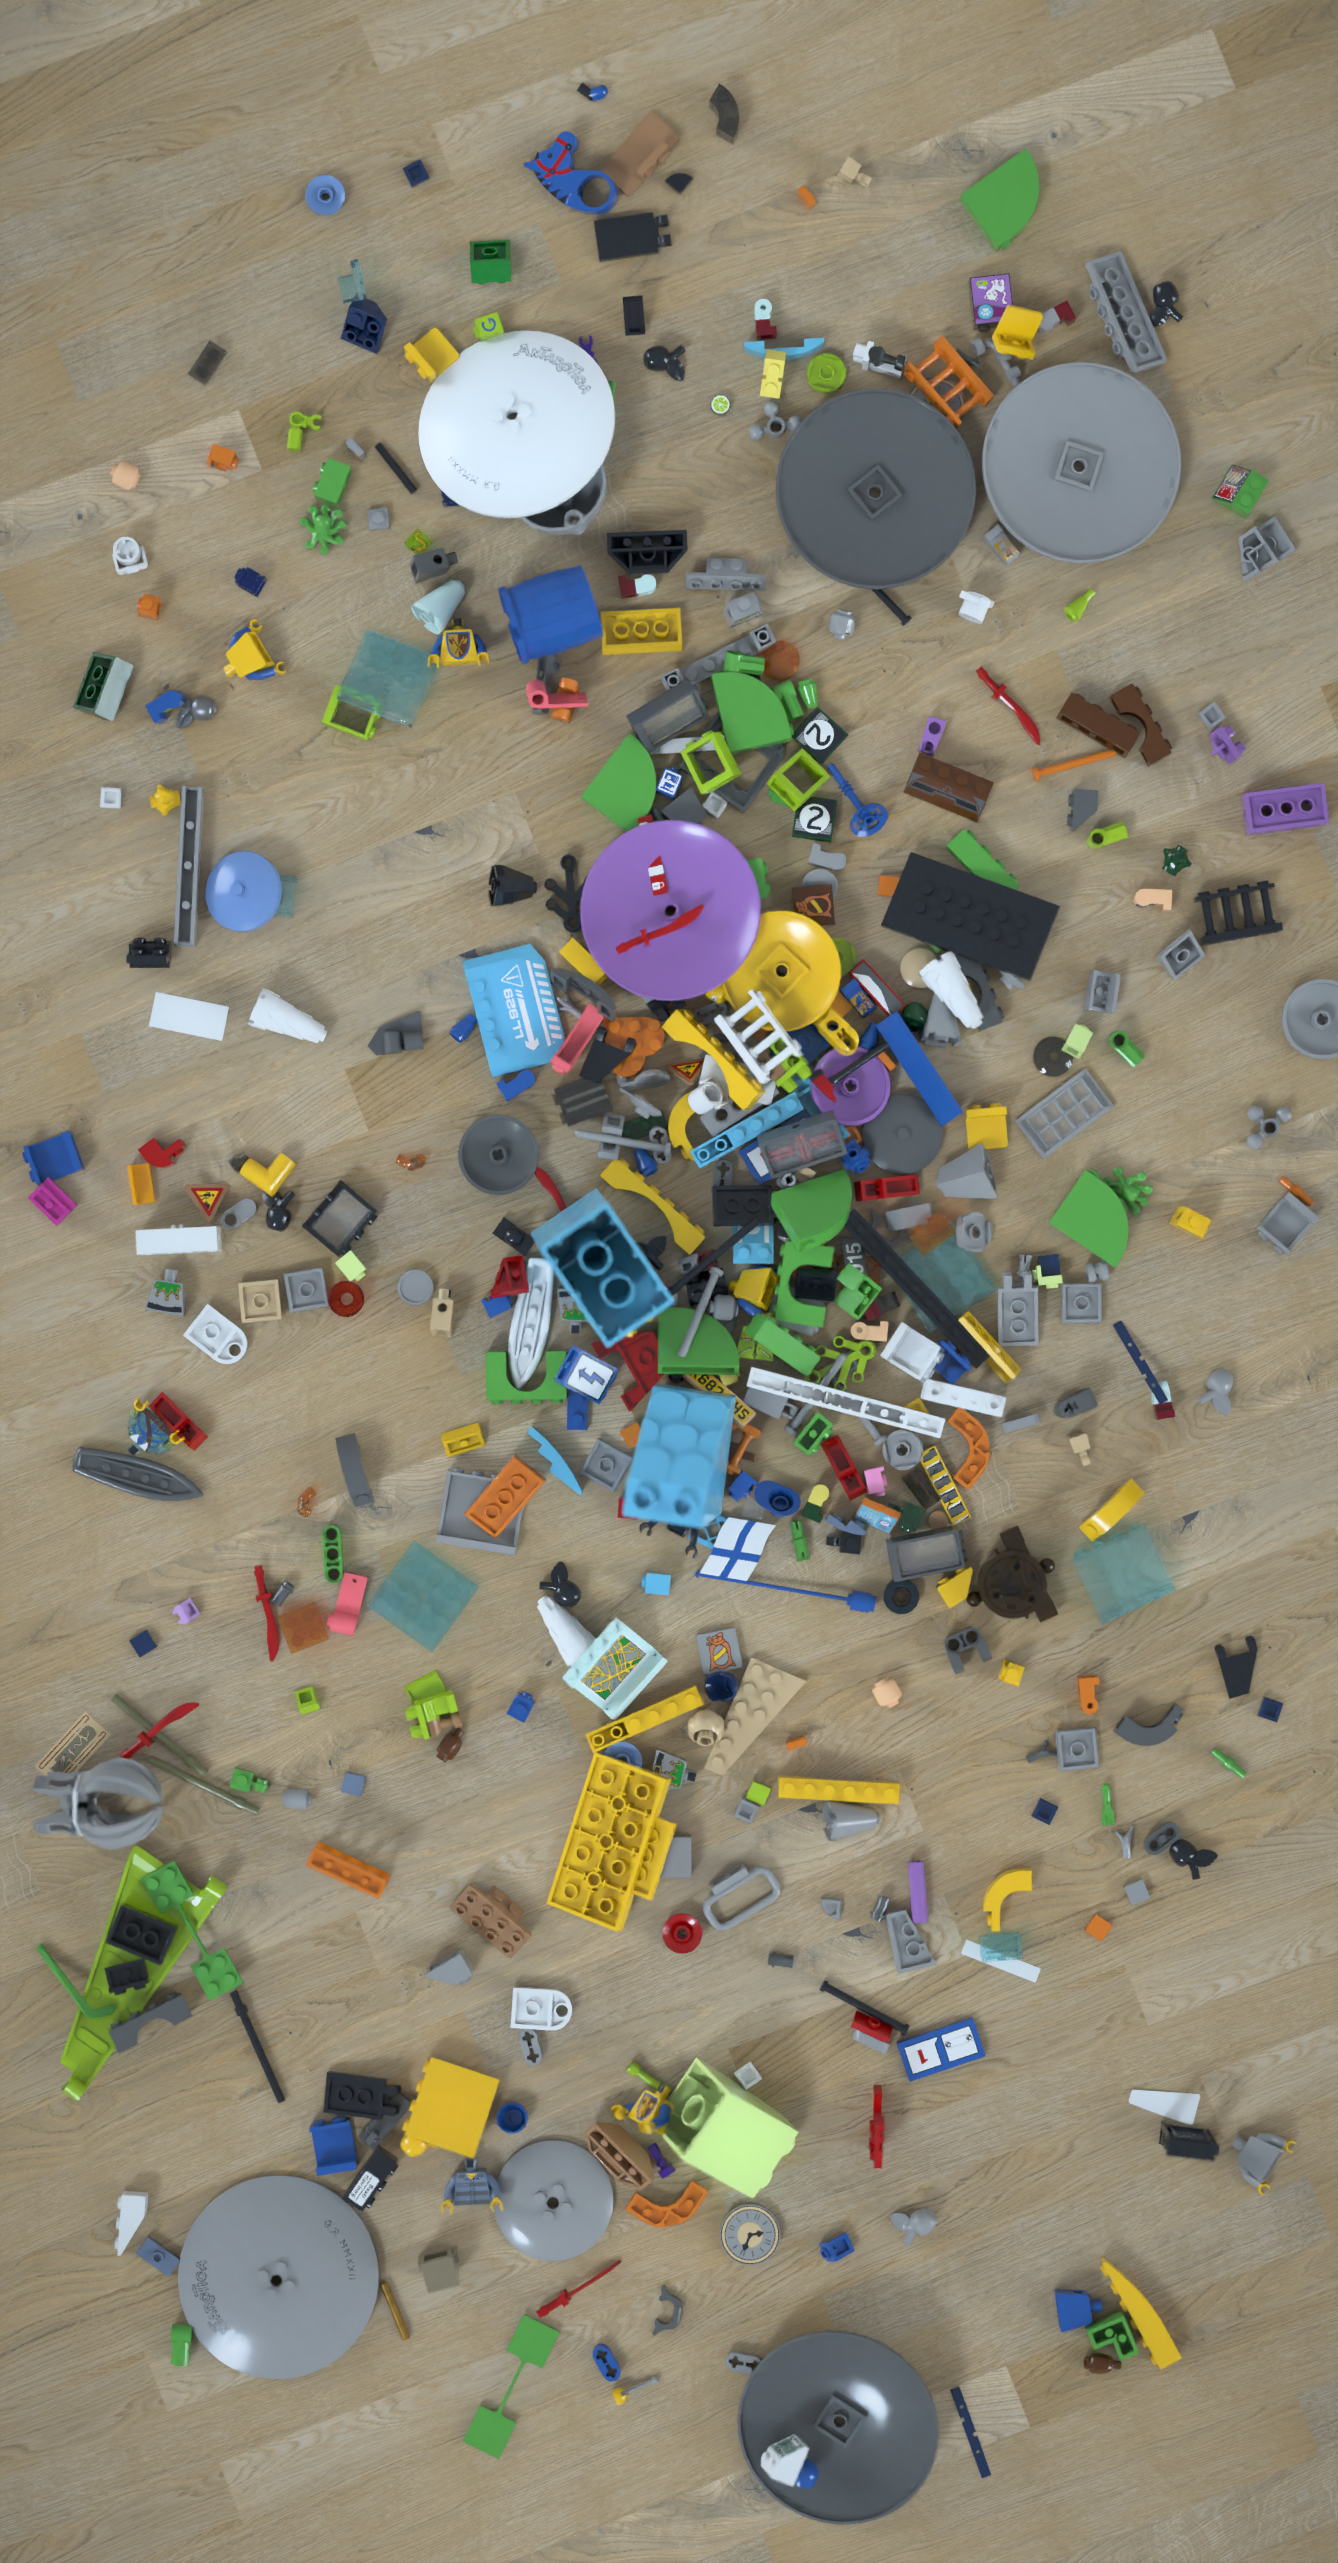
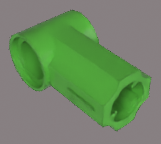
M727 650L723 671L762 675L765 658Z
M790 679L771 687L784 707L788 723L804 716Z
M1116 1031L1109 1035V1046L1115 1049L1132 1068L1145 1057L1125 1032ZM1115 1035H1120L1123 1039L1120 1046L1114 1043Z
M172 2324V2365L186 2366L189 2364L190 2344L193 2338V2330L190 2325Z

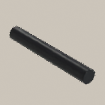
M381 442L375 446L376 450L410 494L415 493L417 488Z

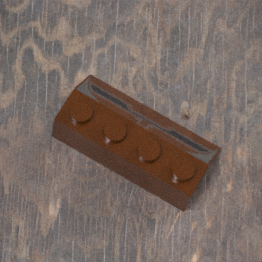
M919 753L903 793L978 822L994 782Z

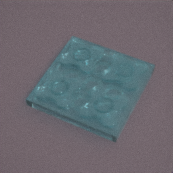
M366 629L338 692L337 699L412 728L437 671V664L431 663L430 667H428L430 653Z
M952 1223L900 1258L956 1317L996 1291V1288L973 1252H967L957 1246L956 1226ZM901 1289L927 1331L931 1333L937 1329L935 1324Z
M414 1540L367 1606L433 1652L479 1586Z

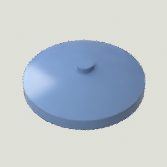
M248 851L229 854L214 866L208 877L205 890L206 903L213 918L225 928L238 932L256 930L272 919L280 905L282 883L279 873L268 859L259 854Z

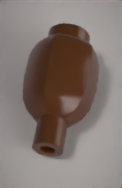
M457 1728L454 1734H448L438 1745L436 1757L445 1763L448 1760H452L461 1748L462 1742L460 1738L464 1731Z
M1092 2353L1089 2357L1085 2356L1084 2368L1088 2369L1091 2373L1105 2374L1112 2369H1121V2361L1113 2360L1107 2354Z

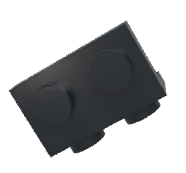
M798 1267L795 1297L834 1302L838 1271Z
M709 1270L701 1272L686 1284L690 1306L699 1304L711 1276ZM724 1273L722 1277H718L709 1301H713L717 1294L729 1295Z
M143 1958L104 1968L109 1985L108 1991L109 1993L114 1992L115 1995L126 1993V1989L134 1987V1990L146 1988V1984L150 1982L146 1962Z

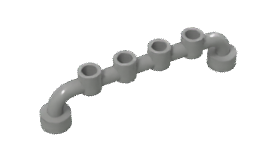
M977 338L971 341V347L977 356L985 353L986 347L993 349L998 363L1002 365L1007 379L1014 388L1021 383L1018 379L1021 376L1020 369L1016 365L1012 367L1008 361L1012 358L1011 354L1004 355L996 351L994 342L991 339L981 340Z

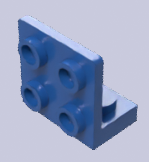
M939 1340L936 1344L945 1349L943 1352L945 1355L939 1364L936 1363L934 1368L953 1385L966 1371L971 1369L969 1366L971 1362L963 1354L957 1355L954 1352L956 1347L950 1341L946 1340L944 1342Z

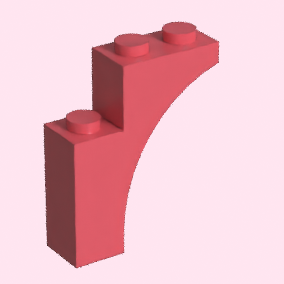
M590 1003L588 1004L569 1036L551 1059L552 1070L562 1076L564 1073L569 1075L605 1018L598 1013V1008Z

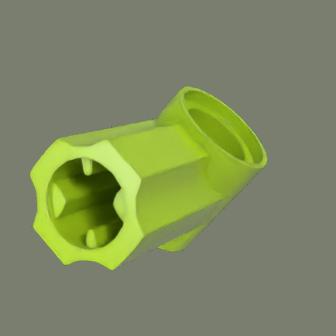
M1122 821L1093 830L1086 839L1088 847L1096 850L1128 838L1126 826ZM1093 835L1100 836V844H1096L1093 842Z

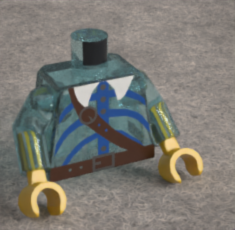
M139 1396L134 1402V1407L129 1417L128 1430L130 1432L128 1435L134 1441L127 1450L135 1457L142 1449L148 1454H160L170 1451L174 1446L182 1442L185 1437L178 1438L177 1433L179 1430L173 1432L149 1407L145 1408L149 1402L146 1401L142 1404L140 1402L141 1396Z

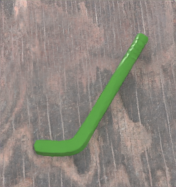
M43 1944L36 1948L86 2017L97 2019L115 2012L114 2004L92 2009L55 1960H53Z

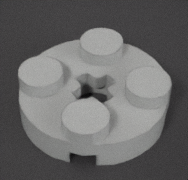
M969 1212L958 1217L956 1227L957 1246L967 1252L983 1251L985 1245L989 1244L992 1236L989 1221H986L984 1215L979 1212ZM972 1229L976 1231V1234L972 1235Z
M909 1430L895 1431L889 1435L883 1444L884 1459L897 1470L911 1469L922 1459L923 1444L914 1432ZM901 1444L908 1448L905 1456H903L902 1452H898Z

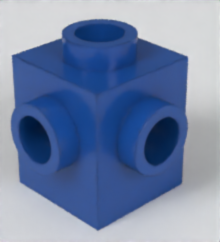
M853 1139L846 1144L848 1154L842 1155L844 1159L841 1162L847 1171L851 1169L856 1174L866 1170L871 1162L868 1159L870 1153L864 1145L860 1147L856 1140Z

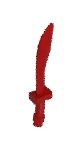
M982 666L977 669L976 673L980 680L982 679L994 692L992 698L997 701L999 697L1017 715L1025 731L1039 745L1040 735L1037 726L1028 714L1004 692L1007 687L1003 683L999 687Z
M701 904L682 914L663 928L646 933V928L640 930L641 936L622 942L619 946L615 947L617 953H625L628 949L644 942V947L650 946V940L689 925L699 917L704 905Z
M537 1167L534 1173L535 1176L554 1198L560 1212H562L567 1207L551 1177L543 1169Z
M262 1565L254 1566V1576H256L259 1595H256L255 1598L257 1603L260 1600L262 1601L267 1619V1644L269 1658L272 1662L279 1648L278 1631L269 1598L273 1595L271 1590L269 1592L266 1590Z
M196 1702L185 1703L173 1709L147 1733L142 1731L137 1736L140 1739L131 1747L123 1750L119 1754L120 1758L129 1759L145 1745L147 1747L151 1746L155 1742L152 1738L162 1728L181 1719L200 1704Z
M619 2260L569 2293L566 2289L562 2290L558 2298L545 2306L543 2305L536 2311L539 2318L548 2315L549 2312L560 2305H563V2307L567 2306L572 2299L571 2296L608 2274L621 2261Z

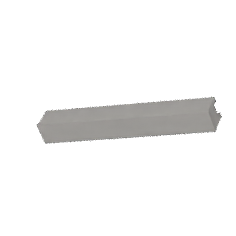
M182 786L174 944L176 947L196 948L204 806L203 787Z

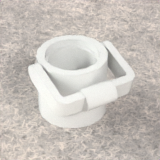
M121 537L114 543V554L112 556L119 575L135 573L148 567L144 547L139 546L133 538ZM141 557H143L144 562L137 564L141 560ZM118 561L126 567L119 569Z
M962 590L959 597L964 599V602L959 611V616L968 621L982 624L988 608L993 607L994 601L979 593Z
M713 1075L699 1082L700 1086L688 1096V1103L692 1110L701 1115L706 1114L713 1108L717 1110L729 1103V1098Z

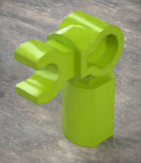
M293 412L290 415L289 423L292 428L289 429L287 450L300 452L303 432L300 428L306 429V427H310L313 431H320V426L313 424L315 420L321 421L320 415L307 417V415L300 412Z

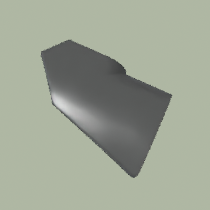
M417 1011L378 1028L368 1047L375 1055L399 1054L403 1051L424 1049L421 1012Z

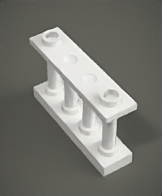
M750 990L748 993L753 999L730 1017L720 1014L714 1020L759 1082L766 1084L771 1080V1077L768 1075L770 1070L792 1053L797 1057L802 1056L803 1054L800 1051L802 1047L797 1040L791 1039L765 1003V996L760 991ZM758 1005L764 1015L742 1033L737 1032L733 1027L735 1022ZM770 1021L776 1031L756 1047L749 1049L745 1043L747 1038ZM781 1037L788 1047L769 1062L761 1065L757 1060L758 1055Z
M929 1379L923 1383L920 1395L921 1399L1002 1417L1006 1397Z

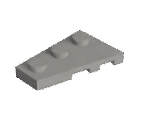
M906 1910L886 1913L885 1918L897 1973L900 1974L937 1965Z

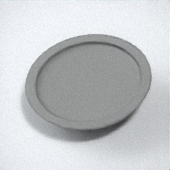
M814 869L804 877L802 887L832 884L834 898L837 893L838 883L830 871Z
M407 1271L398 1281V1294L407 1304H424L433 1293V1282L424 1271Z

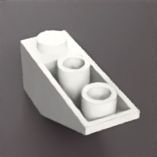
M124 2191L122 2197H118L117 2208L121 2209L120 2217H117L116 2229H119V2237L115 2238V2249H118L117 2256H121L147 2213L148 2192Z

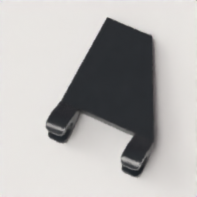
M599 1026L579 1076L599 1083L632 1054L637 1045L636 1040L628 1038L624 1050L603 1043L607 1030L605 1027Z
M1253 1636L1245 1638L1248 1652L1226 1658L1225 1649L1222 1645L1215 1646V1652L1229 1699L1249 1693L1257 1654V1645Z

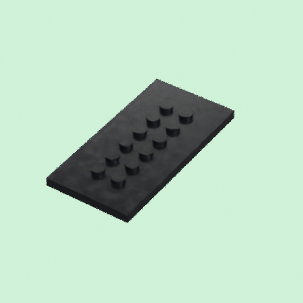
M910 852L881 927L1031 982L1059 913L1060 906Z

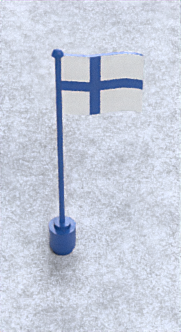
M729 1517L719 1531L711 1555L701 1571L698 1570L695 1573L697 1578L700 1576L847 1601L846 1605L850 1606V1610L869 1613V1611L874 1612L876 1596H873L872 1593L853 1590L852 1594L848 1593V1597L748 1581L760 1559L768 1536L776 1526L773 1524Z

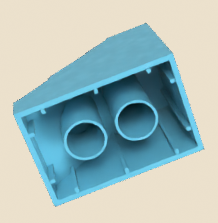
M597 1188L530 1233L542 1254L607 1348L675 1302Z
M659 1383L653 1386L627 1478L623 1508L624 1516L703 1528L721 1514L736 1395Z

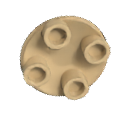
M923 948L909 951L901 961L900 972L902 978L912 987H928L919 976V972L933 960H938L934 953Z

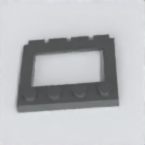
M719 712L702 735L711 730L717 732L722 726ZM777 744L755 749L768 758L769 761L747 792L732 781L713 792L744 814L785 757L783 752L786 746ZM703 751L693 752L707 782L721 774L698 758ZM683 760L679 768L693 778L685 760Z

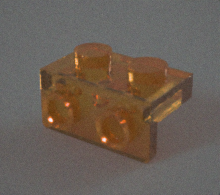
M937 1213L933 1214L927 1219L928 1224L924 1227L918 1225L911 1231L913 1235L909 1238L923 1257L956 1233L943 1213L940 1215Z

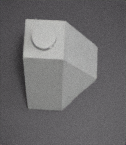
M983 1143L978 1144L938 1169L936 1185L938 1190H942L945 1197L997 1198V1182L992 1174L990 1156Z

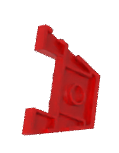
M653 1331L634 1334L632 1337L624 1336L608 1348L603 1341L591 1343L599 1359L619 1350L635 1378L638 1386L620 1396L629 1412L664 1376V1374H658V1340Z
M873 2085V2120L869 2121V2159L873 2160L874 2168L882 2169L883 2134L885 2130L884 2115H882V2086Z

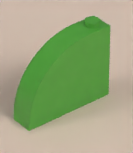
M1026 148L960 196V202L996 252L1001 248L1005 250L1012 244V240L1026 228L1036 208L1039 196V177L1036 165Z
M737 672L711 674L712 687L725 742L732 755L791 742L792 735H794L793 725L788 723L782 703L767 685L752 676Z
M631 733L627 735L581 795L583 801L625 833L639 826L638 818L649 815L656 795L655 768L649 753L637 738Z
M1085 1168L1050 1218L1049 1223L1116 1268L1125 1252L1128 1240L1126 1211L1114 1189L1099 1178L1101 1174L1093 1168L1090 1171Z
M845 1169L772 1193L771 1207L798 1253L811 1250L835 1237L845 1226L850 1214L852 1186Z
M668 1306L658 1313V1374L738 1375L739 1355L736 1344L727 1329L716 1319L703 1313L687 1354L682 1358L678 1356V1352L696 1310Z

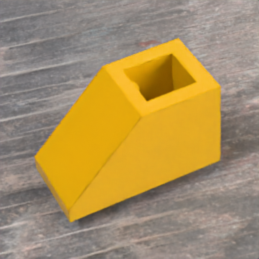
M970 1566L954 1571L956 1575L951 1578L946 1576L938 1581L939 1585L936 1586V1589L949 1609L967 1598L973 1573Z

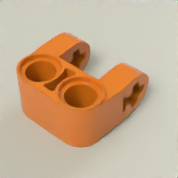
M561 677L556 694L579 693V683L575 680ZM575 707L552 708L550 718L570 723Z

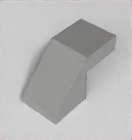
M605 1113L602 1134L622 1137L625 1116ZM600 1141L598 1157L618 1160L620 1145Z
M931 1203L885 1212L889 1232L935 1222Z

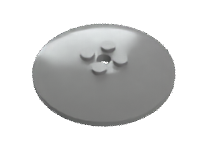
M550 2139L529 2144L509 2158L496 2180L500 2188V2201L504 2207L503 2211H501L500 2205L494 2206V2214L498 2226L506 2239L515 2248L530 2257L546 2261H561L576 2257L586 2252L598 2242L610 2222L613 2210V2189L609 2176L601 2163L587 2149L575 2143ZM555 2197L558 2199L559 2204L556 2207H550L547 2204V2200Z

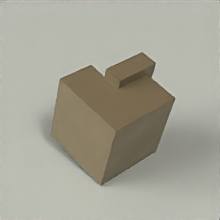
M457 2246L418 2256L419 2270L423 2273L428 2293L460 2285L459 2267L457 2264L459 2262V2251Z

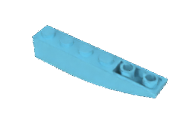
M795 1092L696 1147L690 1153L700 1169L753 1140L757 1135L765 1133L797 1115L804 1108Z

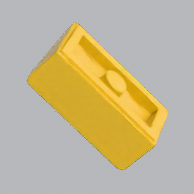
M479 1423L441 1434L447 1457L486 1446Z

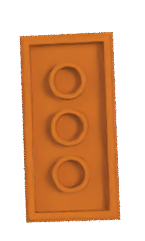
M514 1455L465 1511L464 1515L496 1539L545 1483L546 1479L518 1456Z

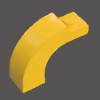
M689 1092L674 1106L669 1118L668 1131L673 1148L676 1149L681 1145L682 1149L680 1152L685 1160L690 1159L693 1162L694 1158L690 1153L693 1148L685 1134V1126L688 1119L696 1113L688 1103V1096L691 1093Z
M1132 1478L1118 1488L1114 1495L1099 1510L1081 1523L1079 1526L1080 1530L1093 1542L1114 1526L1140 1500L1145 1492Z
M1016 1868L1006 1871L995 1878L987 1888L983 1898L982 1909L983 1911H990V1914H987V1926H990L992 1931H1000V1906L1004 1898L1015 1891H1032V1870L1030 1868Z

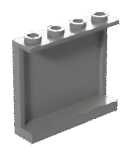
M452 1467V1471H447L435 1542L515 1555L523 1508L498 1537L494 1539L466 1517L464 1513L497 1474H492V1477H486L484 1472L472 1471V1474L464 1473V1469Z

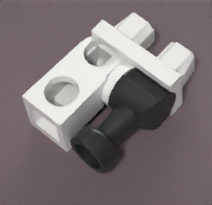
M868 341L867 346L856 343L853 353V361L861 363L863 370L868 371V368H870L874 372L901 379L907 356L899 354L895 357L887 354L883 347L874 346V342Z

